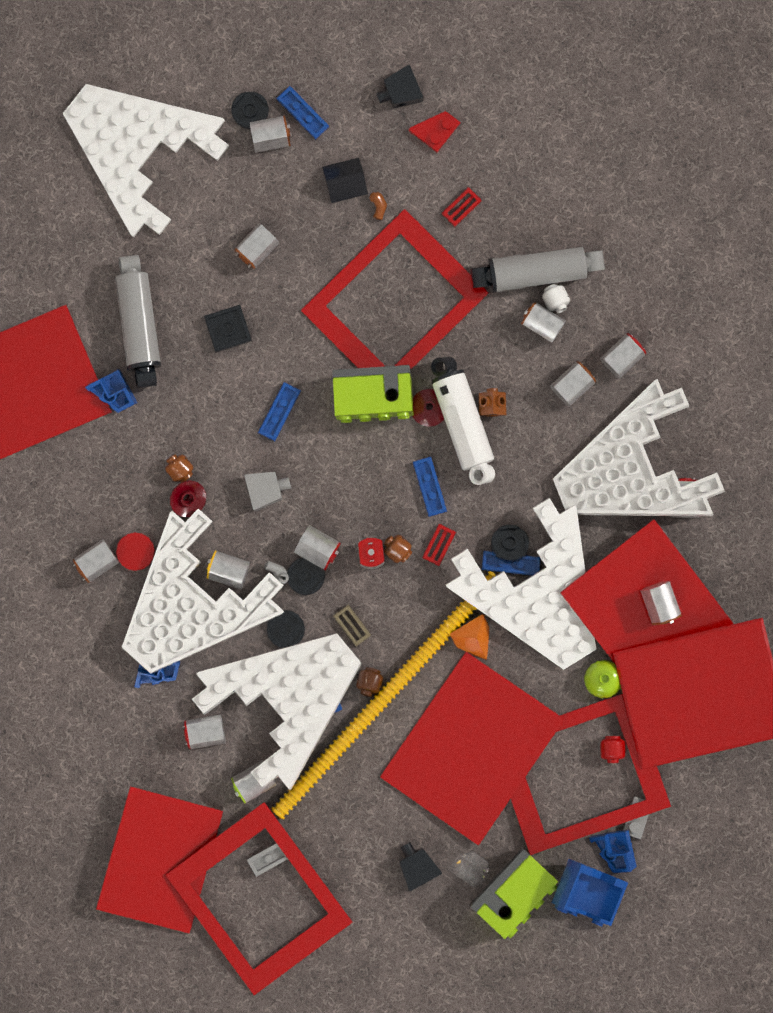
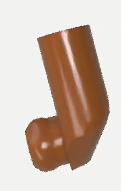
M373 192L369 197L370 201L377 207L373 218L382 221L387 203L381 193Z

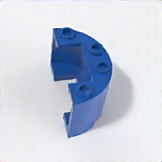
M568 859L551 903L555 904L554 908L563 913H569L577 916L579 913L592 918V923L601 927L603 924L611 926L628 882Z

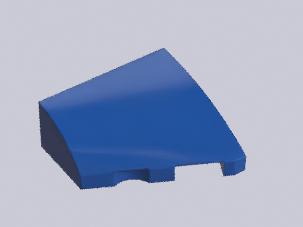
M120 369L85 387L118 413L137 404Z
M180 661L151 674L139 664L134 687L140 688V684L143 683L155 685L161 681L169 682L176 680Z
M629 830L608 832L589 837L591 843L596 842L601 850L600 856L607 861L608 867L613 873L631 872L637 867Z

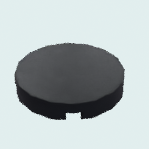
M243 92L232 103L231 113L237 125L244 129H251L249 122L268 118V103L257 92Z
M509 524L499 527L493 534L491 549L498 559L504 562H516L526 555L529 549V539L526 532L520 529V527Z
M305 558L295 560L288 568V584L293 591L300 595L315 594L324 584V569Z
M283 610L284 613L269 620L267 623L268 638L274 645L280 648L297 645L304 637V622L293 611Z

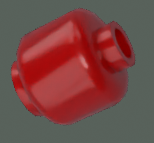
M605 736V739L600 742L601 758L607 759V763H619V759L625 758V741L620 739V736Z

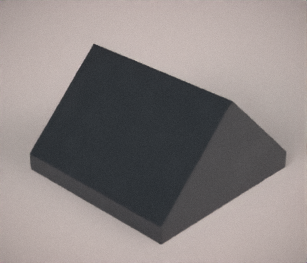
M359 158L322 167L331 203L368 194Z

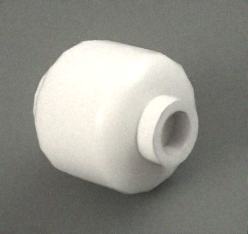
M552 284L544 289L542 299L549 311L561 313L567 309L570 298L562 285Z

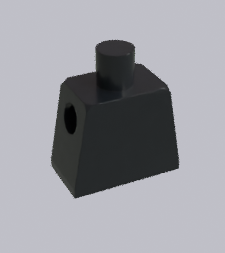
M410 65L405 66L383 80L385 90L376 93L380 104L390 100L393 108L423 102L422 92Z
M411 842L400 847L406 858L400 860L399 863L409 891L442 874L441 870L423 848L415 851Z

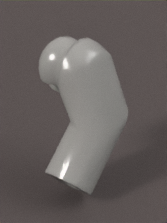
M269 560L266 562L265 570L272 572L275 578L282 584L288 582L289 576L283 566Z

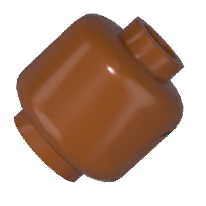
M174 454L166 460L168 464L165 467V471L174 482L186 481L193 475V465L185 455L176 456Z
M390 535L383 543L385 545L384 554L395 563H404L412 554L411 543L401 535H395L394 537Z

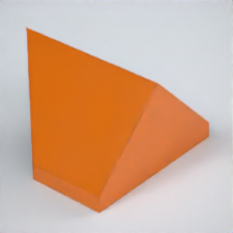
M481 614L450 633V636L457 648L487 660L490 627L484 615Z

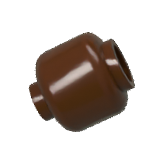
M366 667V669L359 672L356 687L361 691V695L371 697L372 694L379 693L384 679L380 674L381 671Z

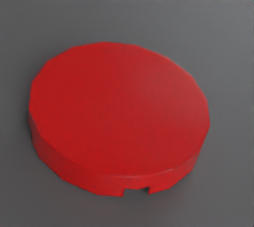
M134 532L121 538L117 545L116 554L122 566L128 570L139 571L151 564L155 555V549L149 537L142 533Z

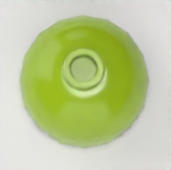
M600 660L592 663L587 668L584 682L588 692L593 696L610 698L620 690L621 684L616 665L613 662Z

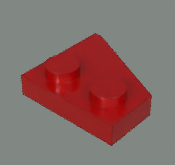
M444 111L410 127L409 132L438 153L461 122Z

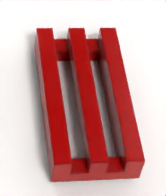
M468 187L441 214L456 227L482 200ZM469 193L471 196L449 216L448 213ZM475 199L476 201L454 221L453 218Z
M439 524L422 558L440 566L456 532ZM442 529L444 532L430 558L427 555ZM447 533H450L451 535L438 561L434 560Z

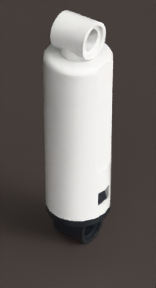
M452 357L436 358L431 364V370L434 375L439 377L431 380L461 468L464 471L470 470L469 478L473 484L490 483L495 478V470L487 463L494 460V455L464 370H457V362Z

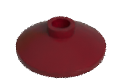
M434 389L421 390L413 397L414 415L412 417L422 426H436L444 420ZM432 404L433 409L427 410L426 405Z
M192 480L179 483L170 495V506L181 517H191L197 509L201 511L206 503L204 487Z

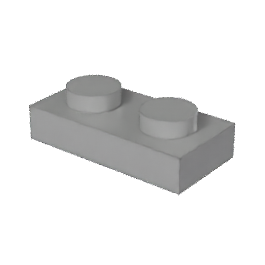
M634 796L631 805L644 801V799ZM649 814L625 822L623 830H629L630 836L641 839Z
M277 843L248 858L247 861L257 877L288 858Z

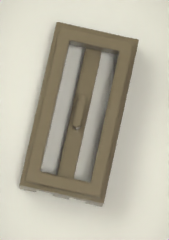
M349 605L333 615L356 647L371 636ZM345 611H349L366 635L362 636L345 614ZM340 615L344 617V619L347 621V623L359 637L358 641L355 640V638L352 636V634L340 620Z

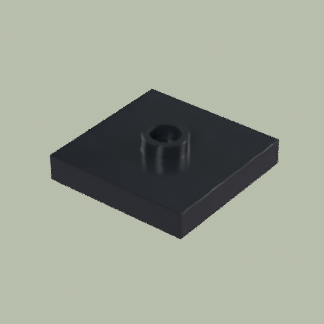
M240 305L204 316L216 353L252 341Z

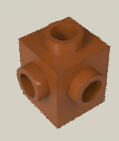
M488 388L486 392L479 393V416L497 417L506 415V392H498L497 388Z

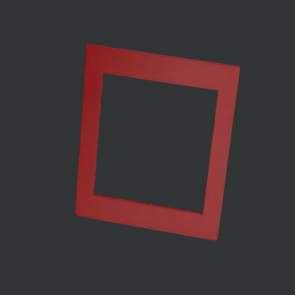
M405 209L301 310L357 368L384 367L385 365L326 305L399 234L464 298L395 366L409 365L410 369H412L489 294L484 287L473 288L471 274Z
M623 694L560 715L565 720L556 732L615 712L646 800L545 834L525 777L511 797V802L530 855L671 807L657 766L641 769Z
M265 802L166 874V877L253 995H256L353 923ZM266 828L328 914L253 969L190 883Z

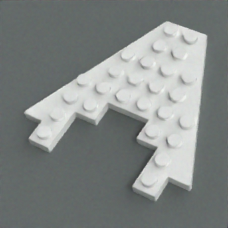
M88 84L82 88L63 112L65 119L133 238L144 224L160 235L171 221L169 217L142 198L153 182L139 172V170L161 142L177 153L185 141L189 139L217 161L229 147L226 142L215 135L225 122L223 118Z
M658 379L654 380L553 478L565 510L575 505L577 515L713 516L707 499L725 492L718 473L681 487L674 470L657 477L655 476L643 447L644 444L661 438L655 425V420L689 407L682 388L664 395Z
M548 498L533 507L534 512L552 540L536 550L545 565L544 569L513 587L504 571L487 581L469 550L465 549L451 558L460 576L445 585L564 670L595 651L596 643L594 636L560 593L586 573L577 508L573 505L559 514L551 499Z
M199 509L186 522L173 511L170 512L122 648L150 674L284 613L271 600L284 585L270 572L244 600L228 588L215 601L188 577L201 562L187 549L212 523V520Z
M333 634L200 671L197 673V676L207 688L192 698L200 711L206 715L234 692H236L246 706L260 695H263L284 721L269 733L280 749L250 773L262 788H265L279 777L285 786L291 790L360 668L361 662L338 634Z

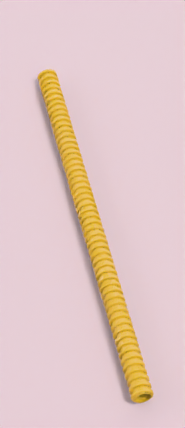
M489 571V575H485V578L488 581L495 577L496 574ZM466 600L463 603L460 602L459 607L456 606V610L451 612V616H447L448 619L439 625V629H435L436 632L431 634V638L428 637V641L423 642V646L419 647V651H415L414 656L411 655V659L407 660V664H403V668L398 669L399 672L394 674L395 677H391V681H387V685L382 687L383 690L379 691V694L375 695L373 700H370L371 703L369 705L366 704V708L362 709L361 714L358 713V717L353 718L354 721L349 723V727L346 726V730L341 731L342 734L337 736L338 739H334V743L329 744V748L325 749L326 752L324 754L321 753L320 758L317 757V761L312 763V767H308L309 770L300 776V780H296L297 783L292 789H288L289 792L283 794L284 797L279 799L280 802H276V806L271 807L272 811L280 819H285L284 816L289 814L288 811H292L294 805L297 806V802L302 800V796H306V792L309 793V789L314 787L313 784H317V780L322 778V774H326V770H330V766L334 765V761H338V757L343 756L342 753L347 751L346 748H350V744L355 743L354 740L359 738L358 735H362V731L366 730L368 725H371L370 722L372 720L375 721V717L379 716L380 711L383 712V708L388 707L387 704L392 702V698L395 699V695L400 694L399 691L404 689L403 686H407V682L412 681V677L416 676L415 673L420 672L421 667L424 668V664L428 663V659H432V655H435L436 651L441 649L440 646H444V642L449 640L450 633L460 628L461 623L464 624V620L469 619V615L473 614L472 611L477 610L476 607Z

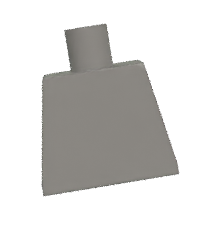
M275 472L244 475L254 512L282 500L281 491L291 489L289 477L277 480Z

